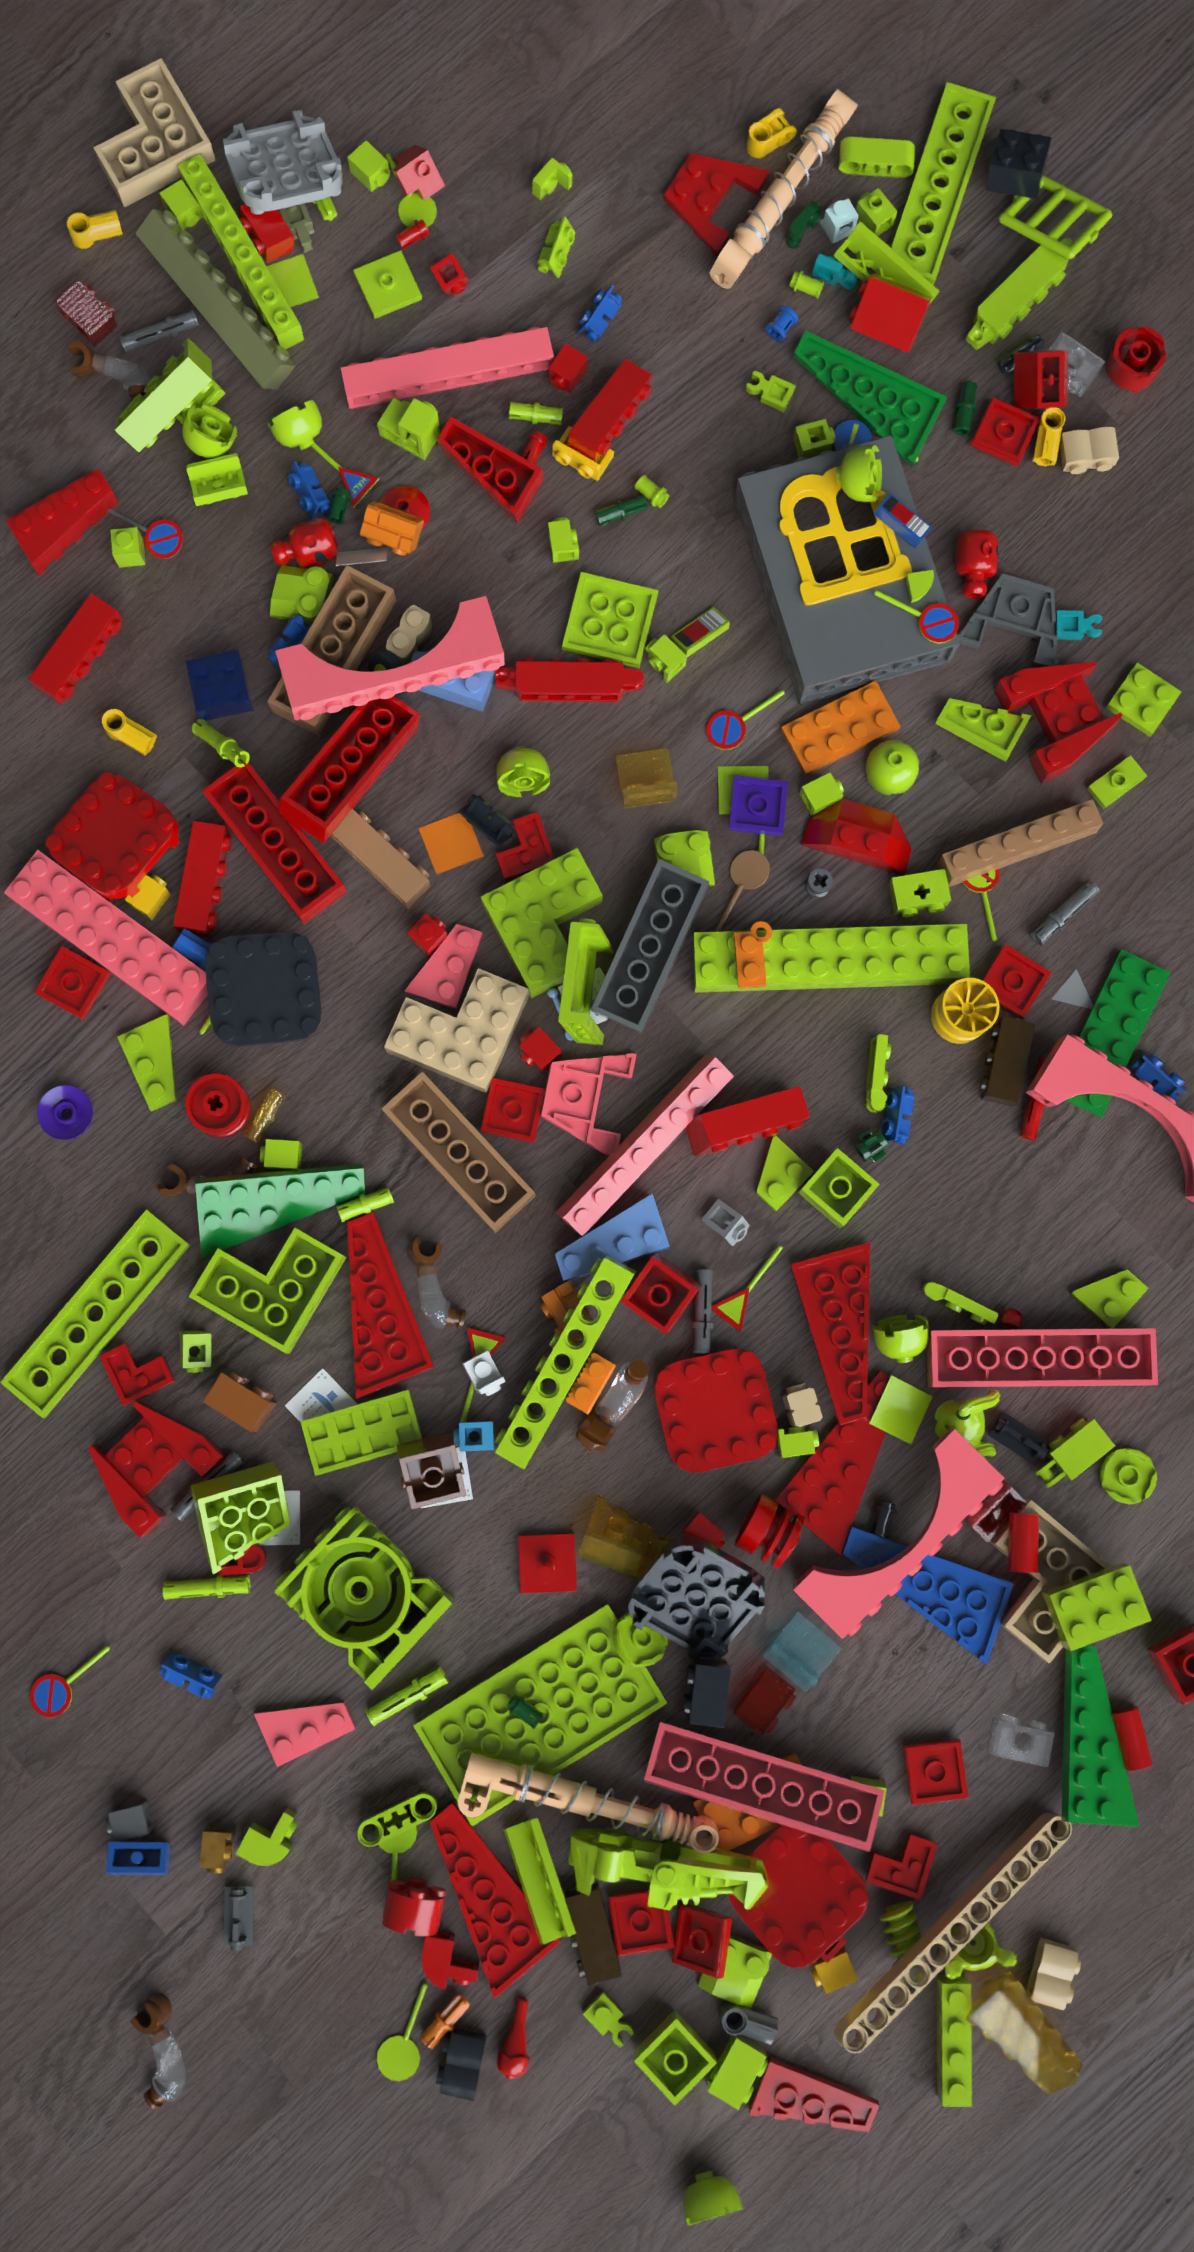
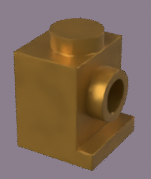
M207 1826L203 1830L199 1867L207 1868V1872L210 1873L224 1872L227 1860H232L233 1843L229 1842V1839H232L235 1835L236 1828Z

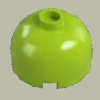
M314 400L304 402L306 407L302 409L295 406L273 418L272 422L267 423L275 439L283 446L290 448L299 446L301 450H304L315 444L313 438L321 431L322 417Z
M203 404L201 408H195L196 405L191 406L182 424V436L185 444L196 455L204 458H217L226 454L237 437L236 426L233 428L229 423L231 418L220 409Z
M864 445L850 450L844 456L841 466L836 469L837 483H841L846 495L855 501L875 502L879 498L874 495L875 491L881 490L882 464L881 459H875L874 452H879L876 445Z
M900 740L881 742L870 752L866 760L865 772L867 781L875 791L884 795L905 793L913 786L919 774V760L916 752L909 744Z
M518 746L500 758L497 764L496 781L500 792L508 796L522 797L521 791L532 790L533 796L544 791L550 785V770L547 761L540 752L532 748Z
M907 1315L892 1316L877 1321L878 1327L874 1324L872 1325L874 1340L880 1352L891 1359H897L898 1363L913 1361V1357L921 1354L929 1341L928 1319L921 1315H915V1320H907Z
M712 2171L695 2175L697 2182L688 2186L682 2202L687 2226L743 2209L739 2192L733 2182L724 2176L713 2177Z

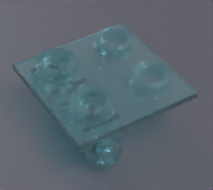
M797 1612L762 1656L807 1693L811 1687L814 1688L817 1685L820 1675L842 1648L801 1613Z

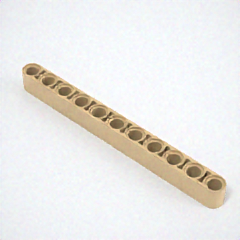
M1050 1812L1039 1816L837 2023L834 2029V2037L837 2043L852 2053L863 2051L1069 1839L1072 1833L1071 1823L1062 1822L1061 1815ZM1056 1820L1058 1828L1057 1831L1054 1834H1052L1051 1824ZM1034 1841H1037L1038 1850L1032 1854L1031 1845ZM1017 1861L1018 1871L1013 1875L1011 1873V1866ZM997 1881L999 1885L998 1891L992 1895L991 1886ZM978 1902V1912L972 1916L971 1906ZM958 1923L959 1929L957 1934L951 1936L950 1930L952 1925ZM934 1944H937L938 1953L936 1956L931 1957L930 1949ZM917 1965V1975L910 1979L909 1971L912 1966ZM897 1986V1995L889 2000V1990ZM876 2007V2017L872 2021H868L867 2015L869 2010ZM855 2029L856 2036L854 2040L847 2043V2033Z

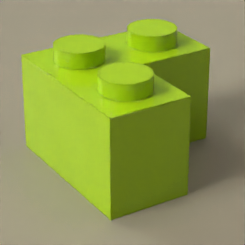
M393 398L377 423L380 436L424 461L440 435L436 408L427 401L421 402L415 398L411 404L403 400L401 402Z

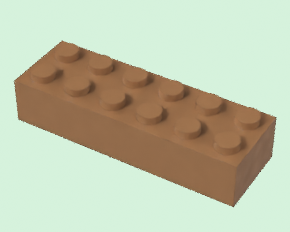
M346 565L301 644L315 656L329 664L357 671L396 603L394 589ZM281 677L267 701L273 713L318 737L332 714L325 712L309 720H295L283 677Z
M423 1072L381 1108L393 1124L494 1233L499 1231L536 1197L535 1192Z

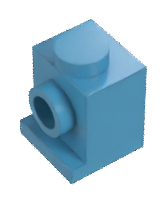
M494 1422L459 1423V1429H454L455 1446H460V1452L495 1450ZM472 1431H477L480 1435L477 1442H472L469 1439Z

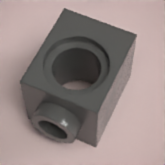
M148 1800L114 1808L108 1813L109 1818H106L107 1832L109 1835H113L114 1842L146 1835L154 1829Z

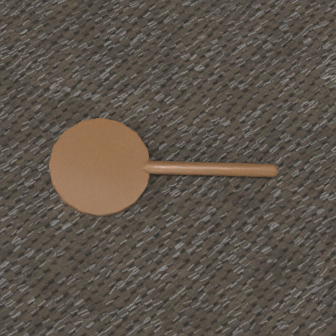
M754 850L744 851L733 860L730 868L731 878L738 887L716 927V932L721 931L742 889H756L768 879L770 864L762 853Z

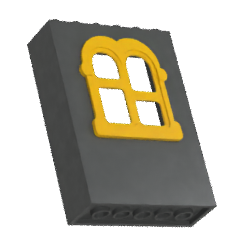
M877 436L870 439L867 443L859 445L852 443L838 451H823L813 458H798L791 464L784 466L780 464L773 465L766 471L759 473L752 471L738 478L734 502L799 705L861 688L874 681L878 683L949 663L952 661L960 645L957 633L946 643L937 644L930 642L922 635L919 629V617L874 595V591L878 590L920 612H923L931 604L941 603L947 605L926 538L924 537L918 546L914 548L876 516L875 525L848 532L844 528L837 507L836 496L842 488L841 483L838 484L836 480L837 467L841 466L844 456L850 450L864 445H876L879 452H874L875 459H881L882 483L881 490L875 491L874 495L879 497L878 500L870 502L873 512L877 510L891 493L917 514L892 436L884 438L883 436ZM804 497L818 498L826 507L830 523L807 531H800L794 517L795 504ZM827 536H834L837 540L847 575L828 582L817 583L814 579L804 544ZM876 536L881 537L889 563L867 571L858 570L851 550V544ZM934 570V579L929 591L920 600L911 603L905 579L906 575Z

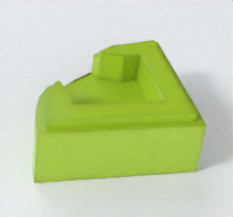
M934 570L906 575L905 579L911 603L920 600L929 591L934 579Z

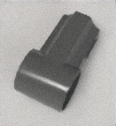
M729 2001L721 2004L718 2015L727 2033L731 2035L740 2034L770 2045L772 2044L777 2033L779 2021L777 2017L748 2007L739 2006ZM730 2013H740V2017L736 2022L729 2023L726 2021Z

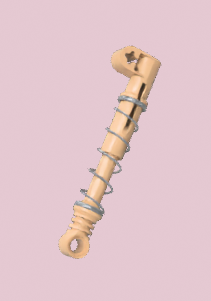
M839 89L834 92L816 119V122L809 124L803 134L800 135L804 145L797 155L787 154L791 163L783 174L779 172L774 173L776 179L767 191L761 192L762 198L753 211L748 210V219L745 223L738 224L734 232V239L728 241L710 271V275L719 286L726 289L732 287L754 253H759L769 240V232L772 227L778 226L782 222V214L785 209L795 203V189H801L808 185V170L818 169L822 164V154L831 152L835 143V137L848 122L858 106L856 102ZM820 154L819 164L814 168H810ZM807 173L806 183L803 186L797 187Z
M471 1752L458 1799L459 1809L464 1815L477 1817L485 1811L491 1790L493 1789L510 1794L519 1802H524L525 1799L534 1801L536 1807L545 1804L559 1808L562 1814L569 1811L586 1816L589 1822L594 1820L597 1815L611 1818L614 1829L621 1827L624 1822L637 1826L641 1837L651 1831L653 1840L661 1842L672 1837V1841L676 1842L679 1839L681 1844L686 1841V1845L703 1854L710 1853L716 1849L719 1840L716 1822L709 1816H693L690 1819L689 1814L683 1817V1813L679 1812L676 1815V1811L672 1810L670 1805L663 1804V1802L655 1810L640 1806L638 1795L633 1799L632 1803L615 1799L612 1788L607 1791L606 1795L596 1793L595 1787L588 1786L586 1780L581 1784L563 1779L560 1773L553 1776L536 1771L534 1765L530 1766V1764L524 1763L518 1766ZM474 1784L479 1785L477 1798L475 1802L470 1801V1798L472 1796ZM590 1813H594L595 1815L589 1819ZM614 1819L621 1821V1823L615 1826ZM640 1827L647 1828V1831L642 1834ZM701 1830H707L711 1833L705 1839L697 1837V1833Z

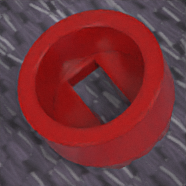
M1008 1308L1002 1312L999 1325L1009 1330H1020L1022 1315L1018 1310Z

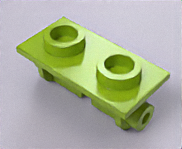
M563 216L562 222L555 221L554 224L550 225L545 244L552 246V248L543 247L537 262L539 271L547 273L548 270H552L556 278H560L562 269L566 265L567 255L574 242L576 233L566 216Z

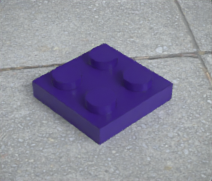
M734 776L729 831L782 836L788 781Z

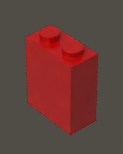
M877 274L871 275L870 279L865 278L859 294L863 295L859 306L854 305L849 320L853 321L850 329L908 353L913 346L932 297Z

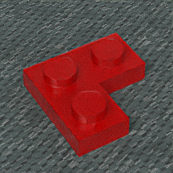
M538 812L513 820L520 846L496 853L504 881L525 875L555 859Z
M125 1343L99 1356L123 1406H127L176 1381L164 1356L138 1368L128 1345Z
M908 1833L901 1860L873 1851L865 1881L921 1900L938 1843Z

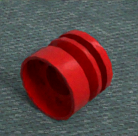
M761 1493L743 1522L734 1546L750 1555L759 1545L762 1546L763 1550L760 1560L766 1562L773 1552L774 1555L770 1565L778 1569L794 1550L800 1538L805 1517L797 1513L792 1521L788 1523L792 1510L786 1508L780 1517L776 1516L778 1502Z

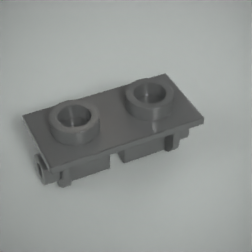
M225 1886L224 1947H231V1950L238 1951L242 1950V1946H253L254 1886Z

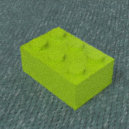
M1120 1563L1042 1592L1062 1646L1069 1651L1152 1621L1131 1566L1128 1564Z

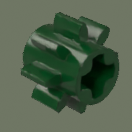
M867 1129L856 1137L859 1142L854 1147L864 1162L871 1159L875 1164L887 1156L884 1150L889 1148V1145L880 1131L877 1130L872 1133L870 1129Z

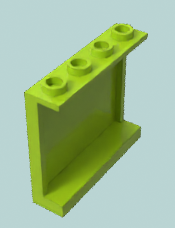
M579 919V922H571L558 1022L576 1043L603 1045L604 1034L591 1018L590 1009L597 953L614 954V948L600 925L596 924V921L592 919Z

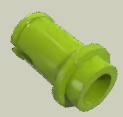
M802 270L800 273L795 271L789 287L794 288V292L799 290L818 299L825 282L804 275Z
M646 475L640 477L635 485V489L647 497L654 507L658 506L661 508L669 498L667 489L664 487L660 488Z

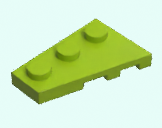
M949 698L935 724L1006 762L1031 715L1022 714L1019 716L1009 714L1008 710L999 708L997 711L982 708L980 704Z
M168 1014L117 1036L150 1111H155L177 1101L175 1072L172 1060V1040L170 1039L169 1028L170 1018Z

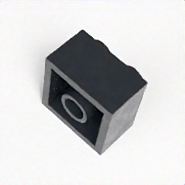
M1000 128L990 162L986 190L1037 199L1047 165L1052 137Z
M693 1659V1665L687 1666L686 1682L687 1686H690L689 1694H684L682 1711H684V1715H687L690 1724L724 1728L731 1668L728 1663L703 1659L697 1661Z

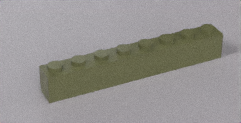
M152 209L135 234L261 387L278 390L295 368L294 363L289 359L290 354L275 342L272 332L260 324L257 320V314L249 307H246L241 301V295L227 284L224 274L212 266L209 262V256L201 249H198L193 243V237L178 225L176 216L167 210Z

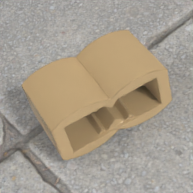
M1114 427L1074 430L1062 433L1059 446L1062 468L1065 472L1080 474L1089 468L1097 469V471H1107L1115 466L1119 459Z
M416 605L410 606L401 618L400 627L395 629L389 636L386 643V651L396 654L403 666L411 662L414 652H418V647L422 646L430 637L432 631L430 614Z
M1040 1938L1026 1993L1030 2001L1065 2010L1066 2004L1071 2003L1074 1995V1986L1071 1985L1074 1974L1077 1975L1081 1967V1957L1078 1956V1951L1072 1946Z

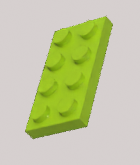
M409 1390L301 1421L315 1476L398 1452V1444L423 1438Z

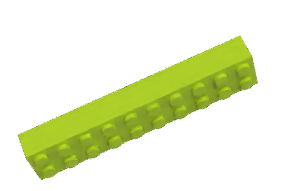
M967 924L772 930L770 940L763 943L766 987L738 989L733 935L738 932L750 931L694 932L692 938L694 993L951 985L959 979L970 978ZM756 930V935L764 937L766 931Z

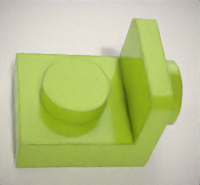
M551 158L532 180V194L541 200L546 193H552L557 182L569 190L572 187V173L569 167Z

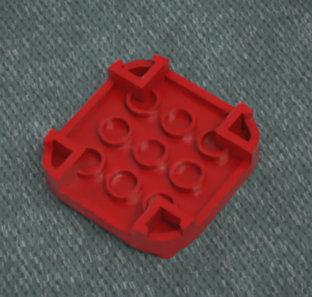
M106 772L101 774L99 779L86 789L58 822L50 836L46 839V846L49 848L50 855L62 868L94 889L103 898L112 902L113 899H121L129 895L134 897L140 892L136 887L170 846L173 849L177 847L180 841L178 839V820L164 804L126 778Z
M729 1349L674 1362L666 1366L658 1374L654 1385V1394L667 1451L671 1460L680 1469L688 1472H705L756 1460L774 1449L778 1437L776 1417L764 1368L754 1353L743 1349Z
M785 1825L780 1826L749 1855L763 1861L768 1880V1888L751 1909H746L744 1904L734 1894H728L729 1901L734 1910L772 1956L783 1965L791 1968L808 1967L817 1962L858 1920H861L867 1911L869 1900L867 1885L862 1876L858 1874L829 1839Z

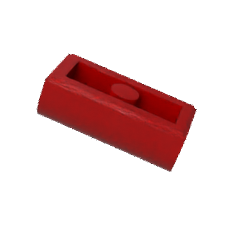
M1009 1513L1007 1570L1038 1573L1039 1514Z
M1133 1706L1112 1711L1111 1714L1125 1770L1134 1771L1152 1766L1153 1763L1139 1707Z

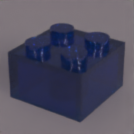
M239 650L185 661L195 709L200 719L208 721L254 711L244 662Z

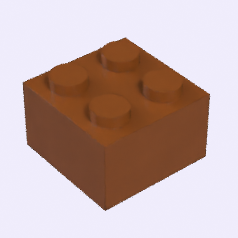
M231 1371L230 1374L221 1373L203 1402L248 1431L259 1432L277 1404L272 1400L274 1395L260 1386H255L254 1388L249 1386L250 1380L238 1372Z

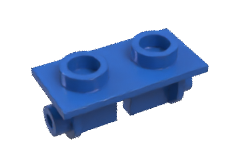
M613 285L605 291L600 289L592 300L595 304L591 311L586 310L578 321L581 326L576 332L577 335L585 331L587 333L586 338L589 341L595 342V340L600 339L609 325L602 316L604 315L611 321L622 306L621 296L616 293H610L614 288Z
M294 461L287 476L288 482L300 499L302 510L312 520L317 511L324 514L330 510V501L322 487L313 490L312 487L318 486L319 481L312 467L308 466L307 463H302L298 466L297 462Z
M298 614L289 619V622L281 632L288 640L284 641L281 637H278L268 652L269 657L267 659L274 664V668L280 669L275 650L301 644L312 626L305 624V619Z
M1143 1052L1142 1058L1144 1061L1140 1062L1137 1060L1131 1067L1134 1070V1075L1149 1084L1154 1079H1157L1159 1082L1153 1087V1090L1159 1095H1167L1176 1101L1180 1097L1177 1093L1179 1090L1182 1093L1186 1092V1087L1183 1086L1185 1083L1184 1079L1174 1071L1171 1074L1162 1067L1164 1062L1153 1053L1149 1056Z
M904 1086L889 1088L887 1101H885V1117L881 1124V1132L886 1141H894V1143L905 1145V1141L909 1140L911 1124L910 1120L902 1119L903 1114L912 1115L915 1096L912 1095L913 1090L905 1089Z
M173 1651L161 1665L162 1669L159 1673L164 1676L163 1680L181 1688L185 1680L190 1681L187 1691L202 1699H205V1697L212 1698L215 1687L222 1678V1675L216 1673L212 1668L202 1666L189 1660L187 1656Z

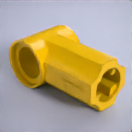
M116 210L91 216L75 213L67 220L71 241L74 246L80 249L91 247L94 241L122 235Z
M1059 408L1046 409L1038 422L1037 438L1032 460L1037 465L1049 466L1056 464L1062 427L1065 423L1064 412ZM1045 421H1053L1056 427L1048 426Z
M110 709L103 714L102 725L111 739L119 740L144 756L151 751L157 739L155 733L127 718L120 710ZM113 721H122V725L119 728H109Z

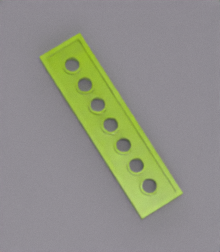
M949 82L946 84L891 247L932 285L935 283L996 100L994 96ZM964 111L970 117L968 119H961L957 116V113ZM951 134H958L962 140L954 142L949 136ZM949 156L953 158L955 163L947 165L943 163L942 158ZM942 179L947 183V186L943 188L937 187L934 181ZM935 202L939 205V209L935 211L930 210L926 204ZM928 225L932 232L922 233L918 227ZM920 248L923 250L924 255L920 257L914 256L911 253V249Z
M146 1209L0 1383L40 1417L46 1418L189 1248L190 1244ZM154 1241L158 1246V1250L155 1255L148 1257L144 1254L143 1247L147 1242ZM135 1262L139 1266V1274L134 1278H129L125 1273L126 1266L129 1263ZM112 1284H118L121 1287V1295L115 1300H111L107 1295V1290ZM99 1305L103 1310V1316L98 1321H92L89 1317V1311L93 1306ZM76 1327H81L85 1332V1337L80 1343H75L71 1339V1332ZM57 1349H63L66 1352V1360L61 1365L55 1364L52 1359L53 1353ZM43 1370L48 1375V1381L44 1386L39 1387L34 1382V1376L38 1371Z

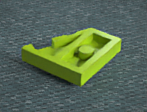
M775 1135L771 1140L756 1194L776 1212L814 1171Z

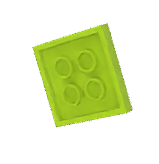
M581 572L562 650L602 660L614 659L623 663V665L640 668L659 590Z

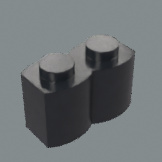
M453 2029L451 2036H445L442 2054L447 2055L445 2066L439 2065L436 2084L441 2085L439 2094L474 2101L487 2035Z

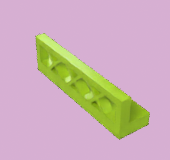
M861 221L834 254L835 258L862 281L865 278L870 279L871 275L866 270V267H870L879 276L932 297L930 303L940 292ZM847 247L856 254L857 259L850 258L844 252Z
M530 1819L503 1829L540 1944H546L560 1937H569L576 1934L539 1819Z

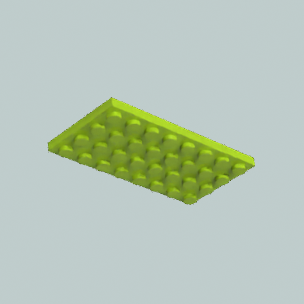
M608 1603L413 1725L457 1802L471 1752L518 1766L524 1763L530 1764V1766L534 1765L536 1771L555 1775L667 1704L666 1699L646 1667L639 1668L629 1665L617 1653L614 1646L613 1633L618 1619ZM515 1694L519 1696L524 1695V1700L544 1713L542 1720H538L530 1714L532 1718L539 1722L534 1729L515 1714L512 1716L509 1714L510 1711L506 1706ZM474 1784L472 1796L470 1798V1801L475 1802L477 1798L479 1785ZM492 1789L485 1811L477 1817H466L471 1826H474L515 1799L510 1794Z

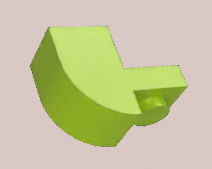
M287 1807L273 1833L253 1823L239 1846L236 1855L260 1866H269L281 1861L294 1845L285 1840L284 1837L290 1839L298 1823L293 1821L297 1812Z

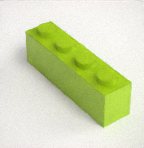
M937 1975V2097L942 2106L972 2107L971 1983L965 1975L955 1979H950L946 1975Z

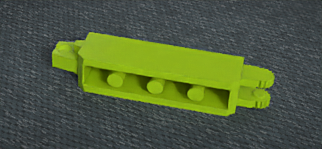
M1070 238L1061 240V243L1070 247L1073 241ZM1040 245L977 308V313L973 320V328L968 333L966 341L978 350L987 342L993 344L999 337L1004 339L1012 330V325L1017 320L1021 322L1030 312V307L1035 302L1039 304L1048 294V289L1052 285L1056 287L1066 275L1064 270L1069 259Z

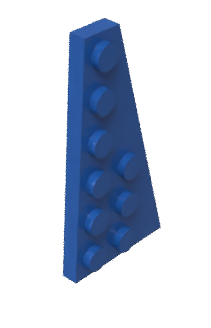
M851 1526L842 1553L860 1568L865 1569L892 1559L905 1550L908 1545ZM928 1554L921 1561L922 1567L913 1576L908 1574L901 1581L902 1586L895 1594L987 1665L1014 1584L945 1558Z

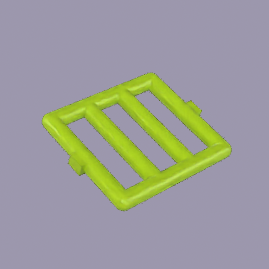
M1043 175L1040 189L1044 188L1054 193L1044 205L1024 223L1014 218V216L1031 198L1014 195L1013 203L999 216V222L1067 259H1072L1088 242L1092 244L1096 240L1099 230L1112 217V212L1104 206ZM1063 199L1075 204V207L1048 235L1035 229ZM1085 210L1098 216L1070 247L1057 240Z

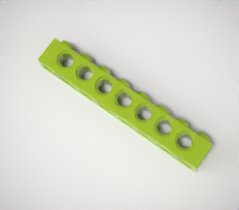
M199 153L178 164L182 181L199 203L205 222L265 325L274 335L275 342L286 350L303 341L304 337L298 319L202 155Z
M606 1255L603 1261L599 1258L596 1260L590 1271L594 1275L589 1285L584 1282L576 1296L580 1299L576 1309L570 1307L562 1321L567 1324L562 1334L558 1331L556 1332L549 1344L553 1348L548 1358L543 1355L535 1369L539 1372L535 1382L529 1380L522 1392V1395L526 1397L521 1406L515 1405L508 1417L512 1421L508 1430L502 1428L494 1443L499 1445L495 1452L496 1454L522 1469L526 1468L636 1272L635 1270L609 1255ZM601 1280L608 1281L612 1287L611 1293L601 1294L597 1289V1283ZM584 1306H595L598 1316L594 1319L587 1318L583 1313ZM574 1329L580 1330L584 1334V1341L581 1343L573 1342L570 1338V1331ZM558 1354H565L570 1358V1365L568 1367L558 1365L556 1362ZM546 1378L553 1379L556 1382L557 1389L554 1391L546 1390L542 1384L543 1380ZM533 1402L539 1403L543 1408V1414H532L529 1410V1404ZM516 1428H526L529 1431V1438L520 1439L516 1435Z

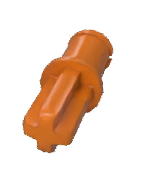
M457 1994L442 2012L438 2011L435 2014L436 2018L420 2034V2039L425 2045L430 2042L428 2048L433 2049L448 2030L452 2031L454 2023L469 2008L470 2003L464 1995Z

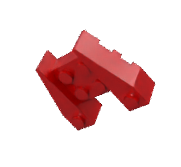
M1096 662L1023 669L1001 679L994 689L1003 710H1008V713L1026 704H1030L1050 745L1035 751L1029 760L1041 784L1066 773L1100 739L1113 729L1123 717L1122 712L1104 719L1084 678L1091 675L1097 666Z
M135 1402L133 1406L144 1418L108 1453L99 1445H91L88 1450L120 1518L141 1538L147 1536L166 1517L148 1495L184 1459L203 1477L227 1455L208 1435L161 1413L159 1410L143 1402Z

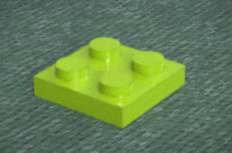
M1136 663L1106 708L1114 714L1122 712L1123 720L1151 737L1181 694V691L1144 666Z

